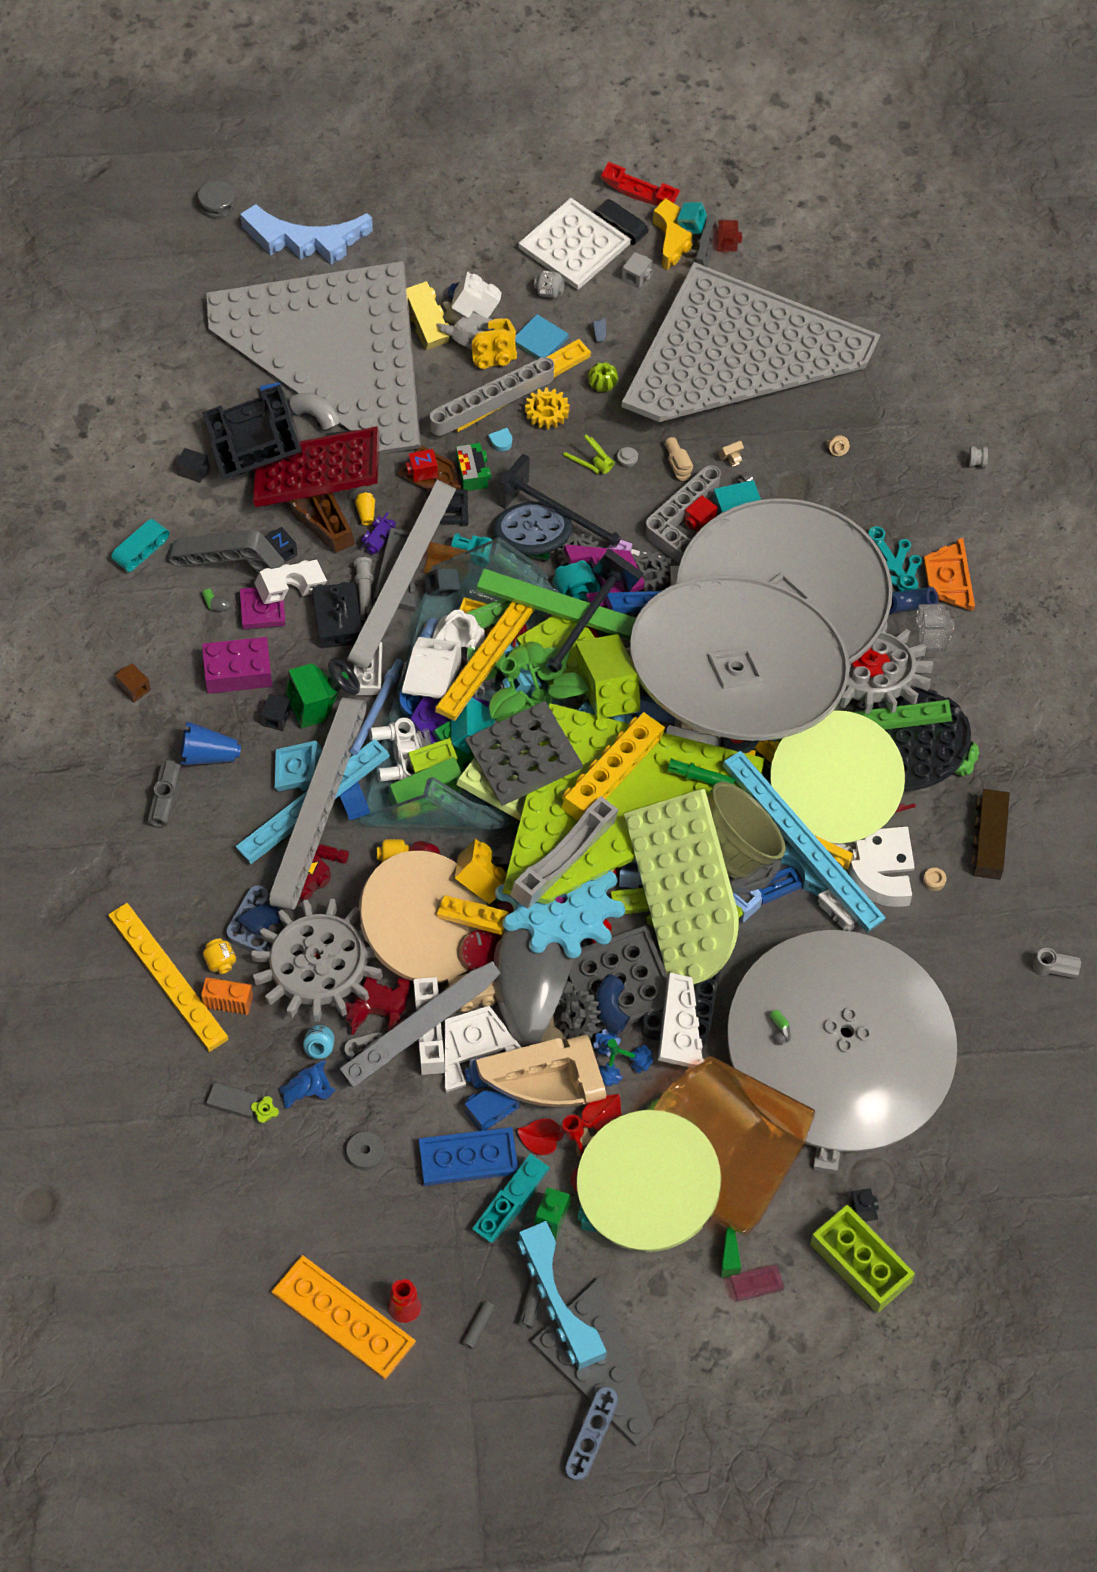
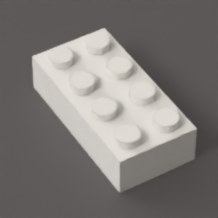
M380 642L367 670L354 664V673L360 683V692L356 695H378L381 690L382 642Z

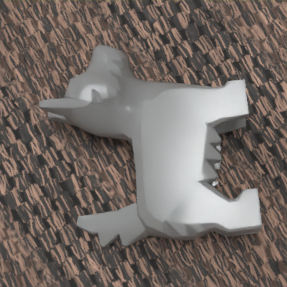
M448 301L443 302L444 307L447 309L443 313V319L450 324H454V326L437 323V327L441 331L452 335V338L458 344L472 350V340L475 334L491 331V329L485 328L483 325L488 326V321L493 319L485 318L477 313H472L468 318L451 308L452 303Z

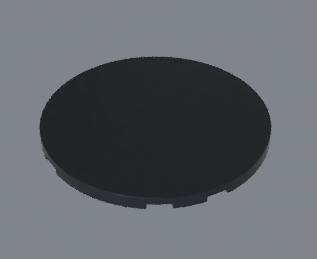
M910 687L918 693L916 704L949 700L952 721L885 730L895 742L902 757L905 772L904 791L924 789L947 779L960 768L968 756L971 747V728L968 717L965 716L961 707L949 697L945 698L939 695L934 690L929 689L926 691L917 687ZM902 696L895 698L897 706L912 705ZM861 701L857 704L856 709L852 712L865 711V702ZM885 702L873 703L872 710L888 708Z

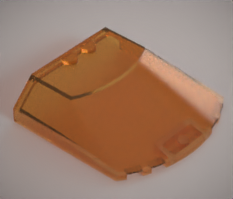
M710 1056L694 1068L690 1067L681 1078L673 1082L662 1095L654 1110L673 1113L685 1118L698 1127L708 1138L716 1152L721 1170L719 1200L710 1217L747 1236L760 1223L804 1146L816 1112L813 1108Z

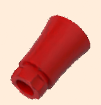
M408 1279L397 1280L390 1290L388 1312L395 1321L400 1323H408L415 1320L421 1312V1301L417 1296V1290Z

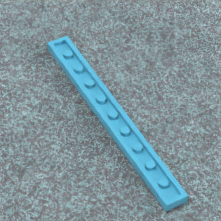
M742 751L724 761L722 766L732 777H735V781L768 812L783 837L866 933L881 924L886 917Z

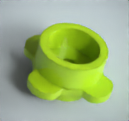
M266 1096L262 1101L254 1102L251 1105V1110L255 1112L260 1123H265L279 1114L278 1108H275L272 1104L273 1100L271 1097Z

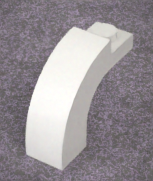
M857 840L855 849L851 850L853 860L849 869L850 877L875 903L891 907L910 906L912 891L909 876L888 877L878 873L870 864L866 841Z

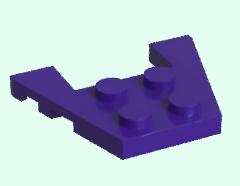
M422 696L410 717L415 730L426 743H436L437 740L432 731L451 721L450 718L436 712V706L442 698L436 699L431 696ZM473 697L489 708L490 701Z

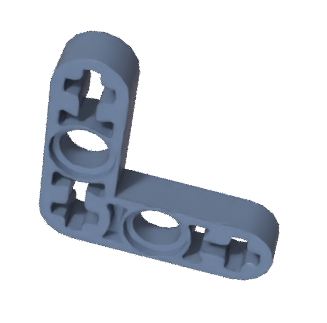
M260 885L254 886L248 891L227 928L229 942L250 952L270 951L273 944L270 942V947H268L269 942L264 940L261 946H253L251 941L254 938L263 939L261 933L254 934L244 928L245 925L238 921L243 912L255 908L253 905L255 903L254 895L262 894L263 897L258 898L256 907L268 903V891ZM240 924H242V935L238 934L236 937H234L233 932L237 933L240 928Z

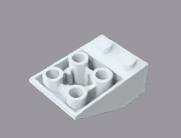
M419 637L413 647L402 693H408L413 696H431L436 699L443 698L451 687L461 666V642Z

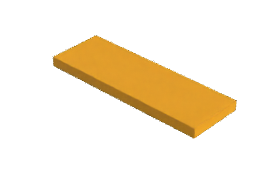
M303 1255L272 1290V1295L384 1380L387 1379L416 1343L415 1339Z

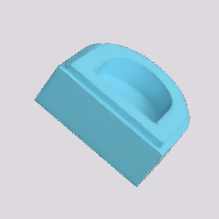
M508 428L488 435V439L494 449L507 451L511 448L512 435Z

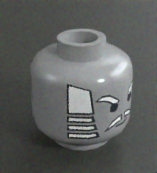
M542 271L539 277H535L534 289H537L538 295L541 297L557 298L559 294L563 293L564 278H561V275L557 272Z

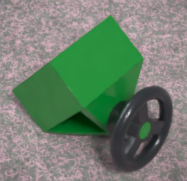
M337 658L329 660L328 670L331 675L330 677L313 663L288 670L285 695L290 699L291 708L301 729L326 722L341 690L351 695H356L360 692V683L356 674L342 660ZM334 665L339 666L340 671L335 670Z

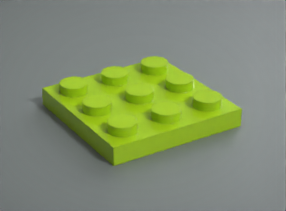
M553 615L517 637V642L520 645L531 641L537 642L542 645L543 649L550 647L561 648L577 623ZM587 626L569 650L570 655L564 673L573 672L578 674L576 642L595 638ZM546 681L548 686L554 685V681Z

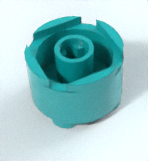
M581 560L567 566H560L555 570V576L552 580L555 592L585 601L586 594L601 590L591 567L586 561Z

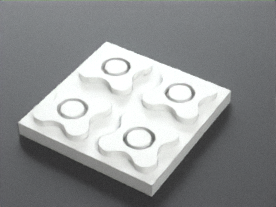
M570 198L520 241L519 249L551 272L559 273L561 278H564V281L579 290L630 245V238Z

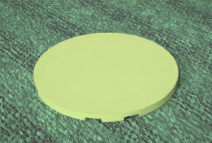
M833 711L814 727L804 732L784 737L781 740L773 757L770 782L775 791L814 835L832 844H844L869 837L889 821L902 798L905 772L902 757L895 742L881 726L869 718L853 712Z
M659 1110L632 1112L605 1125L587 1145L582 1155L577 1175L579 1200L592 1226L618 1246L646 1252L670 1249L686 1242L697 1234L709 1217L712 1216L719 1200L721 1188L719 1161L712 1144L705 1134L685 1118Z

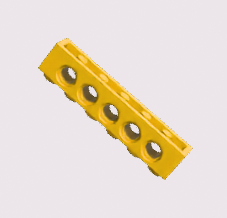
M645 712L639 718L634 717L628 725V730L626 732L621 731L616 737L615 744L606 747L602 753V758L600 760L595 759L590 765L588 773L586 775L582 773L579 776L575 787L566 790L562 796L564 801L561 809L579 821L586 810L600 796L606 800L661 740L665 727Z

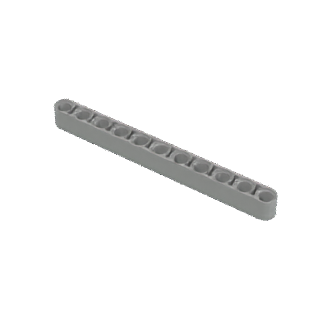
M439 480L436 481L347 661L367 670L456 488Z
M342 698L273 884L270 893L271 906L292 910L297 906L351 756L350 749L365 717L366 702L363 700Z

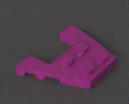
M564 545L563 552L569 564L583 560L590 562L594 568L608 548ZM611 549L638 568L629 550ZM595 573L601 587H603L607 580ZM642 577L630 592H637L644 588L645 582ZM613 586L609 593L622 591ZM598 592L586 594L585 601L592 603ZM605 600L601 603V607H607Z

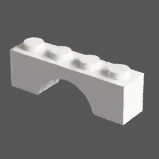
M437 977L414 979L416 1010L438 995ZM439 1023L419 1038L422 1075L445 1073L441 1023Z

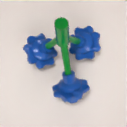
M603 1029L601 1033H596L595 1035L596 1040L593 1043V1047L597 1048V1053L610 1057L606 1066H599L604 1086L618 1084L623 1078L620 1070L615 1068L614 1064L615 1055L618 1053L630 1057L631 1061H633L631 1068H634L637 1073H641L642 1070L647 1071L651 1066L653 1051L648 1050L646 1045H643L641 1048L637 1047L635 1051L629 1052L618 1047L621 1039L616 1037L611 1031Z

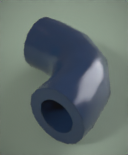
M924 587L892 592L889 614L936 607L938 604L936 589L934 587Z
M607 974L596 991V1002L599 1003L596 1010L601 1011L599 1014L601 1022L613 1034L618 1036L630 1020V1016L625 1014L618 1005V998L625 989V986L616 976Z

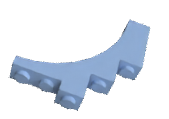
M254 205L240 214L242 228L269 255L287 246L302 260L317 250L330 264L343 259L347 255L346 247L353 245L355 241L373 231L372 217L368 213L342 224L324 227L302 226L282 221L266 213L258 205Z

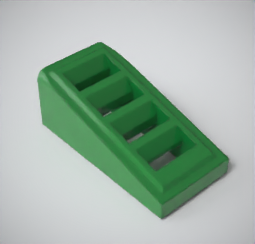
M733 1222L728 1223L726 1228L721 1278L736 1277L741 1273V1261Z

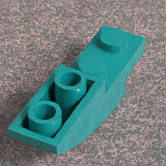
M530 1153L503 1191L500 1190L475 1224L473 1230L490 1243H493L530 1201L537 1191V1186L548 1173L550 1167Z

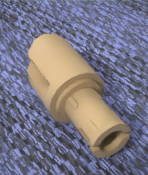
M668 438L664 443L670 454L668 461L679 480H688L693 469L689 455L686 450L680 448L676 438Z

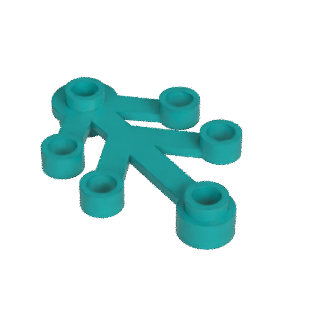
M879 526L870 528L868 535L879 547L886 559L889 571L894 572L897 576H891L892 585L897 586L899 591L917 589L918 581L915 574L921 566V557L918 555L910 556L907 574L902 569L906 554L911 549V542L907 539L900 540L898 544L899 551L895 558L884 541V529Z

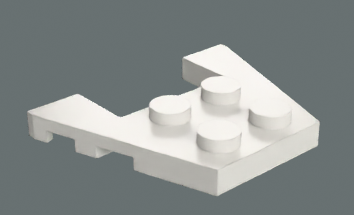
M490 1006L445 1019L446 1092L466 1086L459 1063L501 1050L508 1052L521 1048Z

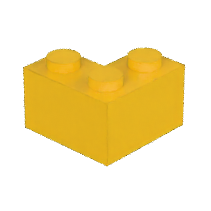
M474 839L458 855L455 879L490 905L496 899V888L505 883L507 873L501 867H496L491 863L492 851L490 847Z

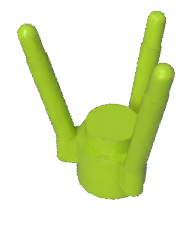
M584 435V438L598 453L593 459L594 466L571 454L563 453L565 457L593 470L596 474L600 471L603 474L608 473L615 464L599 444L588 435Z

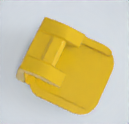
M499 318L488 321V329L494 328V330L475 334L472 340L474 365L481 369H486L497 365L505 366L510 363V360L517 359L515 348L516 331L509 319Z

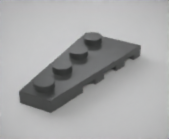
M391 527L373 599L374 602L377 601L411 532ZM413 578L398 608L415 611Z

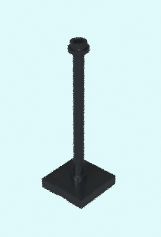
M522 454L499 480L498 505L506 509L515 497L523 491L608 541L607 545L609 547L616 548L620 543L621 537L617 532L609 533L529 486L527 483L529 482L530 457Z
M609 548L592 570L607 581L555 657H549L546 667L554 673L562 669V660L612 587L615 586L622 592H630L644 574Z

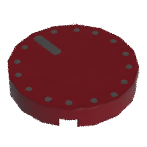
M476 930L463 938L464 940L459 946V959L466 970L472 971L489 962L494 963V953L498 939L492 933L485 930Z

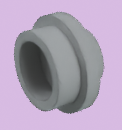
M625 447L618 452L617 458L622 466L631 467L637 462L638 453L633 448Z

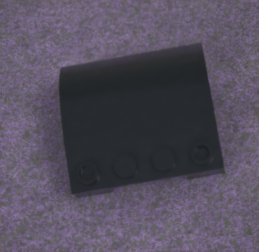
M280 384L262 390L261 397L225 410L221 405L202 412L212 440L210 444L223 481L303 452L285 392Z

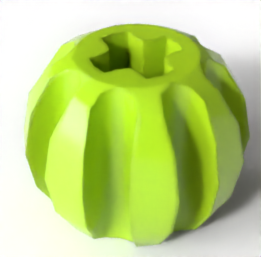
M608 362L596 363L590 368L588 374L590 386L598 392L611 391L618 381L616 368Z

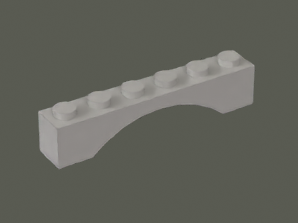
M600 796L586 810L577 824L557 847L541 861L529 867L514 882L511 896L525 908L529 909L614 824L618 809Z

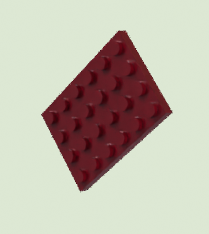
M378 426L301 441L302 453L256 469L253 495L255 507L378 484L380 441Z

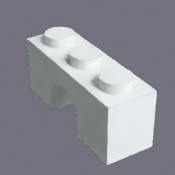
M305 560L299 564H286L275 569L266 568L259 572L254 584L263 603L268 604L284 600L289 589L287 584L296 586L301 595L306 596L313 594L312 587L325 585L327 580L317 560Z

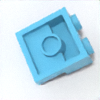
M317 741L276 749L275 788L278 791L298 787L302 791L309 789L323 750Z

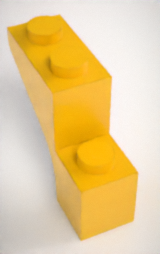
M667 199L654 210L653 224L658 226L665 234L662 267L665 270H668L672 265H676L680 257L684 253L689 252L692 247V233L680 227L677 221L681 208Z

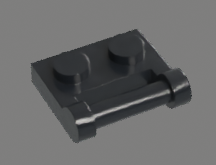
M432 490L426 491V501ZM456 490L445 511L462 512V515H445L439 524L462 523V526L468 525V490Z

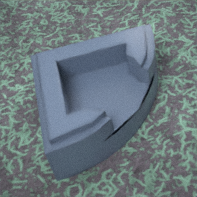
M602 318L593 322L597 342L604 341L606 337V320Z

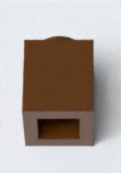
M133 663L121 668L115 675L117 686L133 703L151 691L149 679Z

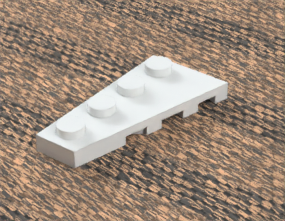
M670 973L667 977L658 1060L703 1070L705 1062L702 1059L701 1053L702 1042L699 1039V1021L695 1011L696 1000L692 977Z

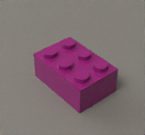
M267 637L202 644L208 694L273 687Z

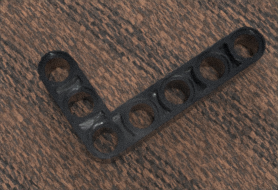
M720 971L710 979L697 983L695 1011L699 1021L698 1031L704 1033V1035L699 1036L702 1047L707 1044L709 1039ZM702 990H708V991H710L711 993H710V994H703L701 991H702ZM704 1010L708 1014L701 1015L698 1013V1011ZM650 1011L644 1016L642 1028L644 1036L660 1041L663 1012ZM656 1023L658 1027L652 1028L648 1024Z

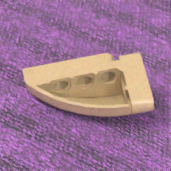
M587 1034L567 1039L564 1044L561 1038L477 1059L475 1062L479 1077L484 1083L510 1098L525 1103L546 1107H571L606 1098L605 1086Z

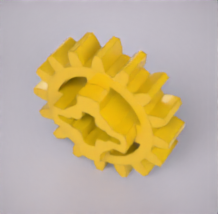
M545 388V392L537 389V394L531 393L530 398L526 399L525 413H527V419H531L532 425L539 424L538 428H541L543 425H546L547 429L550 428V425L557 428L558 422L564 424V418L568 419L570 405L568 404V398H563L562 392L556 394V389H553L552 392H549L548 388Z

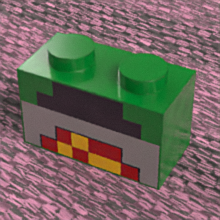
M480 443L456 446V461L463 490L473 491L488 488L491 471L490 467L485 465L487 463L486 450L482 451Z

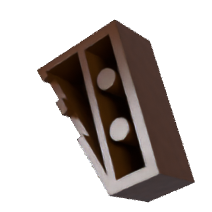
M332 493L289 501L292 514L336 553L355 545L352 530Z

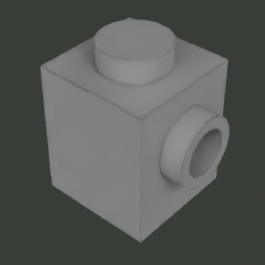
M634 252L623 267L622 281L639 289L645 280H649L652 276V260Z

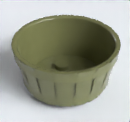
M727 782L716 783L707 794V799L727 874L736 879H744L782 858L786 850L785 842L771 816L752 796L733 784Z

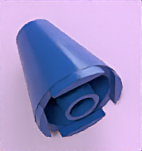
M186 721L185 725L189 729H184L180 754H183L184 760L180 759V765L234 762L235 757H240L241 745L237 744L236 739Z

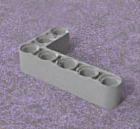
M710 465L703 468L646 521L645 536L648 541L679 565L691 539L676 527L684 520L687 507L701 495L708 499L714 493V489L719 488L721 472L716 466Z

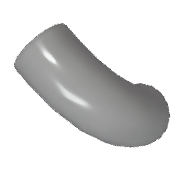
M299 393L293 395L290 399V406L295 414L309 413L313 415L319 422L322 430L333 427L341 422L333 406L321 396L313 393Z

